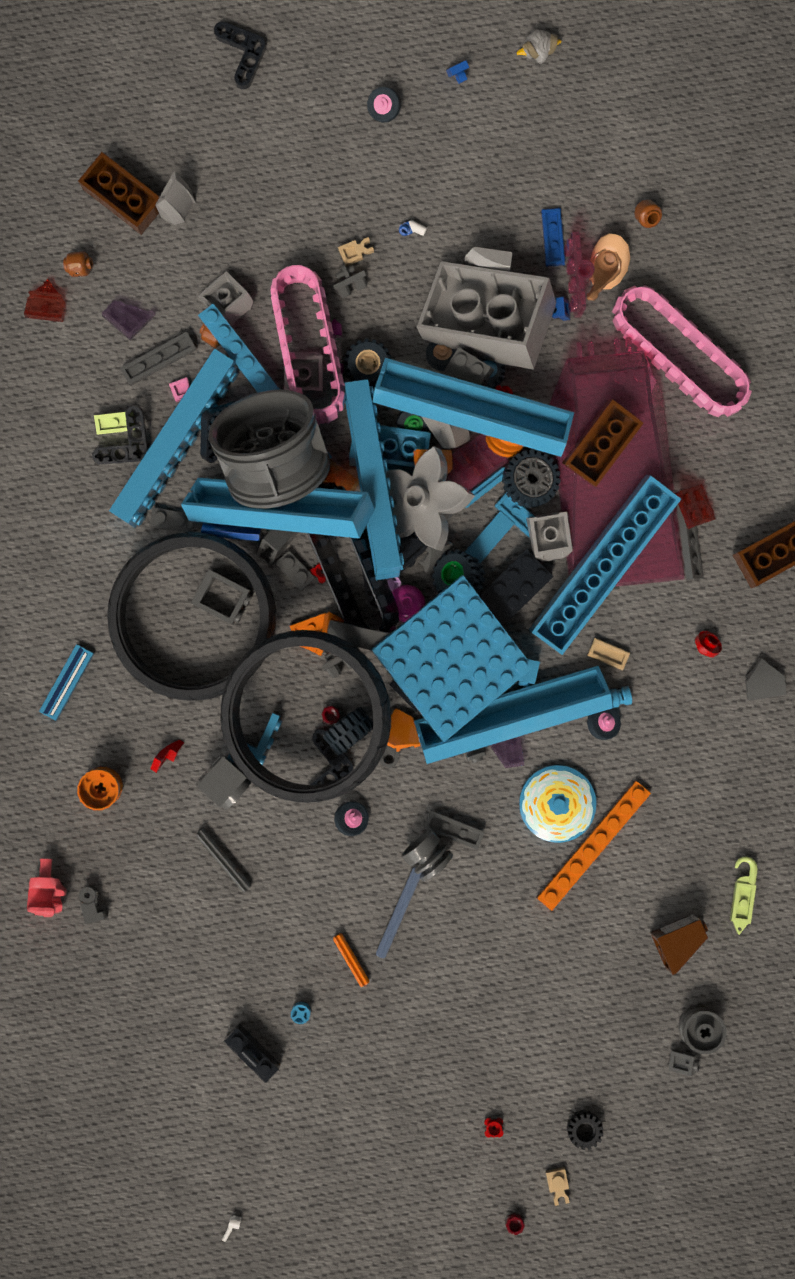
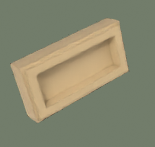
M594 638L587 656L623 670L630 652Z

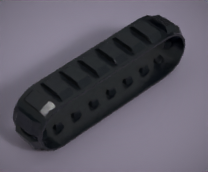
M322 482L317 487L346 490L343 486H337L335 482ZM364 529L360 538L349 537L381 613L382 625L379 630L392 633L399 622V610L387 579L376 580L369 538L366 529ZM307 533L344 623L370 629L362 618L328 535Z

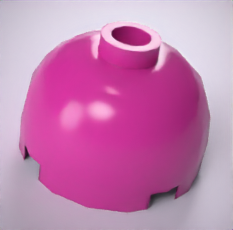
M408 584L400 585V587L392 591L399 610V621L401 622L408 620L426 605L424 595L415 586Z

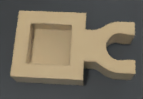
M369 237L363 239L360 244H357L356 240L338 247L345 267L363 260L362 254L374 253L373 247L369 249L364 247L370 243Z
M565 1167L545 1171L550 1193L555 1192L553 1197L555 1206L559 1205V1197H564L566 1204L570 1203L568 1195L564 1191L569 1189Z

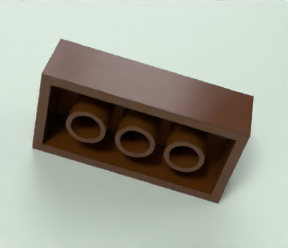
M103 152L99 154L78 180L85 192L140 235L144 233L159 214L156 207L159 196Z
M609 399L563 460L562 464L590 485L597 487L644 423L616 401Z
M795 521L732 555L750 588L757 587L795 566Z

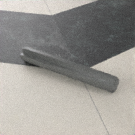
M204 828L197 832L196 837L242 892H246L251 887L249 881Z

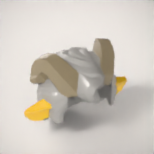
M534 29L525 39L523 48L517 51V55H526L527 58H534L538 63L542 64L549 55L553 54L557 45L562 40L558 39L556 34Z

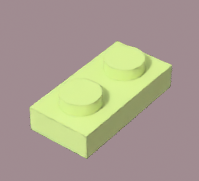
M126 411L94 415L97 435L127 431Z

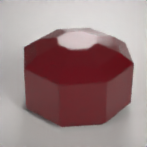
M334 706L325 707L321 714L323 721L329 725L337 723L341 717L339 709Z
M513 1213L507 1216L505 1226L508 1233L518 1235L523 1232L525 1223L521 1215Z

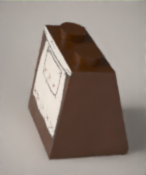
M691 914L650 932L665 968L672 975L677 974L708 939L706 934L708 928L704 920L701 921L700 918Z

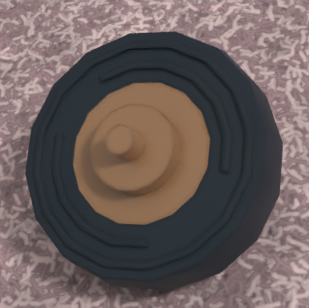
M430 342L426 348L427 362L433 369L444 371L456 350L445 345Z

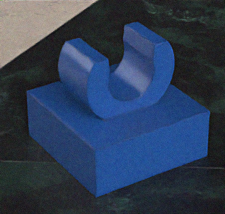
M467 60L446 70L448 77L455 75L458 84L467 80L464 70L469 68Z
M564 297L556 298L555 308H557V311L553 313L552 318L556 319L559 317L563 321L570 320L569 301Z

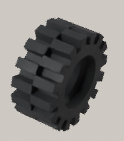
M581 1110L582 1113L577 1111L575 1112L576 1115H572L570 1117L571 1120L567 1122V1132L572 1144H575L577 1148L581 1147L582 1150H585V1148L590 1150L592 1149L591 1146L597 1147V1142L600 1143L602 1141L601 1136L603 1137L604 1134L600 1120L590 1111ZM582 1123H588L592 1126V1133L587 1137H582L578 1134V1127Z

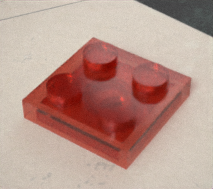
M702 484L674 493L681 498L678 505L688 529L716 520Z

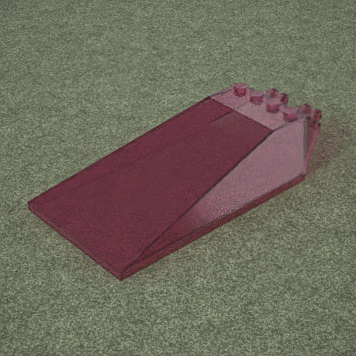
M626 337V352L620 353V340L615 338V353L594 355L593 341H588V356L582 357L581 343L577 342V357L566 359L549 403L550 406L574 412L563 454L561 457L554 455L555 464L558 465L557 471H560L559 479H561L558 485L560 486L558 489L560 509L567 512L572 543V552L566 556L568 577L645 475H651L674 493L663 392L644 351L632 352L631 337ZM609 399H613L644 424L597 487H594L563 465L562 462ZM676 507L615 587L684 580Z

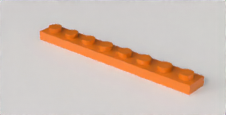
M634 781L537 896V899L552 911L651 793L639 782Z

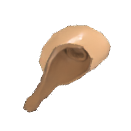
M609 233L601 237L593 248L589 261V276L593 287L587 294L588 300L595 301L603 289H612L621 282L627 273L630 252L628 244L621 236Z

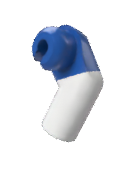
M413 220L405 222L399 227V233L402 236H407L414 232L424 236L427 227Z

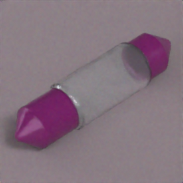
M333 319L331 322L333 337L336 343L341 374H343L345 357L342 325L336 319Z

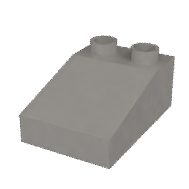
M441 261L417 329L423 340L445 345L455 350L459 347L471 355L496 363L534 369L556 306L550 279Z

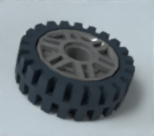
M522 451L515 455L505 466L503 471L504 477L502 478L504 491L506 490L508 498L511 497V501L517 502L519 506H525V508L542 506L555 496L560 487L558 486L561 482V479H559L560 471H557L558 465H554V459L552 457L549 459L548 454H542V451ZM528 475L534 477V483L528 480Z

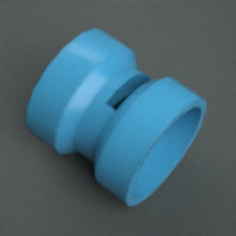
M629 686L621 687L619 690L610 689L613 708L619 707L621 704H632Z

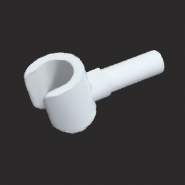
M231 1216L222 1241L226 1242L233 1228L239 1229L241 1217Z

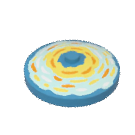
M552 765L537 770L526 780L519 797V810L525 825L537 837L549 842H567L582 835L591 825L596 813V796L588 779L579 771L567 766Z

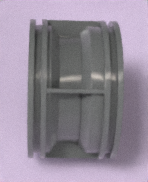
M269 390L252 394L224 409L215 418L210 427L209 440L225 475L229 492L238 503L244 506L274 508L295 502L314 491L325 480L330 470V457L320 432L313 405L301 393L291 390Z

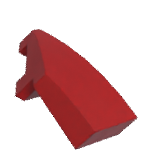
M177 740L163 748L155 756L150 769L157 773L166 759L174 762L184 742Z

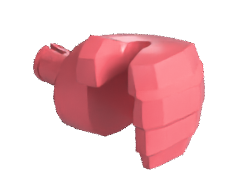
M40 859L39 876L30 878L27 911L43 917H52L54 914L60 913L63 907L61 896H65L67 893V889L61 884L60 880L51 877L53 859Z

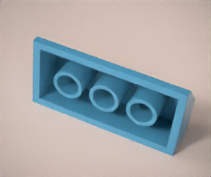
M380 425L381 434L379 435L380 441L383 442V459H386L387 471L402 470L413 475L415 468L413 451L416 449L428 450L431 433ZM351 443L349 466L356 467L353 445Z

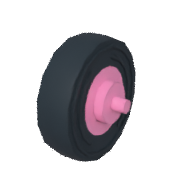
M378 87L369 95L367 109L370 116L376 121L382 123L390 122L399 114L401 100L398 93L393 89Z
M612 708L589 715L587 725L590 733L595 738L608 740L618 734L621 721L617 711Z
M354 801L345 802L340 805L334 816L335 826L339 832L347 836L361 834L366 829L369 821L366 808L359 802Z

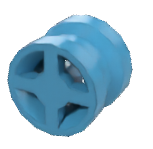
M305 1002L296 1003L291 1011L292 1020L297 1024L306 1023L311 1014L310 1006Z

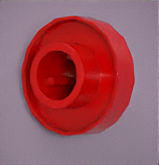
M701 631L695 637L697 650L702 655L716 657L721 652L722 644L713 633Z

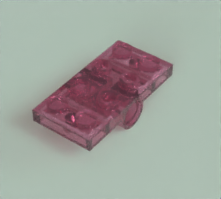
M580 231L571 233L570 239H567V245H565V257H569V264H566L567 275H570L568 293L572 294L570 312H573L574 318H581L586 309L585 288L588 286L595 270L591 261L582 260Z
M481 434L464 448H460L452 454V470L447 475L446 481L458 483L471 491L499 468L507 464L508 460L506 457L494 453L488 447L486 435Z

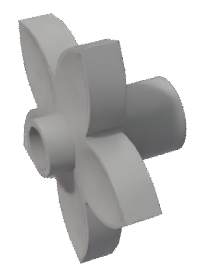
M432 447L419 458L413 475L402 470L386 471L385 478L390 480V496H392L393 500L397 501L394 508H392V515H396L397 520L395 534H399L400 538H404L415 532L419 540L425 545L442 551L448 537L447 520L452 517L453 513H457L468 506L475 495L468 488L458 483L446 481L448 472L447 462L439 448Z

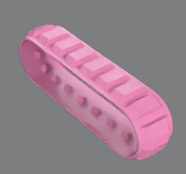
M302 265L287 266L279 271L277 277L272 280L270 289L289 390L303 394L302 388L296 387L294 378L299 377V372L292 369L291 361L296 359L295 353L289 352L288 343L292 342V337L285 334L284 326L288 325L289 322L288 318L282 317L281 309L285 307V302L279 300V295L284 292V288L287 285L304 283L316 292L313 295V301L318 302L320 311L316 313L317 319L323 321L324 326L320 330V335L326 337L327 346L323 347L324 354L330 355L331 363L327 365V370L332 371L334 375V381L330 382L331 389H337L338 394L332 397V404L323 409H314L318 425L330 423L338 418L339 411H343L345 393L329 309L326 304L325 290L322 287V280L315 271H311L308 267Z
M644 285L638 288L632 286L624 290L622 297L617 298L612 310L615 314L612 321L616 330L624 334L623 338L630 344H635L638 347V352L644 357L648 356L652 360L651 363L658 370L662 369L666 373L665 376L672 383L675 381L680 385L679 389L686 395H691L694 398L693 402L700 408L704 407L708 410V414L716 417L725 414L729 417L742 409L741 406L748 402L752 392L749 390L751 381L747 373H744L739 368L740 365L733 358L729 359L722 348L716 347L711 342V338L705 333L702 334L691 320L685 319L683 317L684 314L678 308H673L669 304L670 301L662 294L659 295L655 292V289ZM639 298L654 306L653 308L665 316L697 348L701 349L727 375L734 379L740 391L737 392L735 397L738 399L737 404L735 405L731 401L727 403V406H724L722 403L713 401L692 379H689L680 368L669 361L663 353L658 351L650 341L646 340L636 328H633L628 323L626 316H623L622 312L626 311L627 308L624 302L627 300L632 302Z

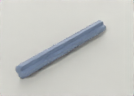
M413 867L376 951V955L380 958L386 957L419 882L421 873H415L416 867Z

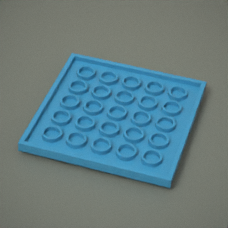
M463 575L371 649L372 653L443 742L448 740L533 668Z

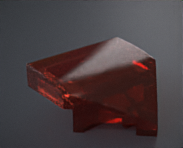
M49 279L44 281V284L36 290L28 292L30 296L27 297L24 311L25 318L63 322L66 303Z

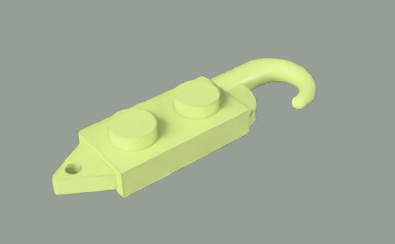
M748 856L739 858L735 863V868H738L742 862H747L750 865L749 876L739 877L734 887L730 920L733 922L739 935L748 924H751L758 868L755 860Z

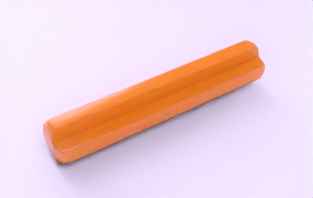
M342 933L337 934L333 937V940L361 987L367 985L369 979Z

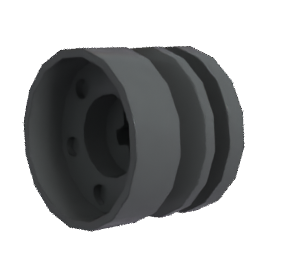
M432 829L414 840L401 855L409 866L419 863L414 871L416 874L421 873L420 879L423 882L440 873L453 857V853L450 850L446 851V845L436 848L440 838Z

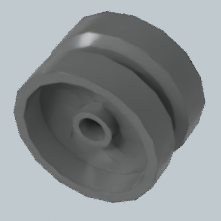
M693 1006L681 1015L678 1023L679 1033L682 1040L693 1051L700 1054H711L718 1051L724 1044L726 1026L712 1009L705 1006Z

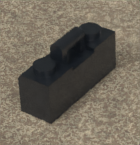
M240 1023L225 1037L223 1042L264 1083L279 1070L281 1064Z

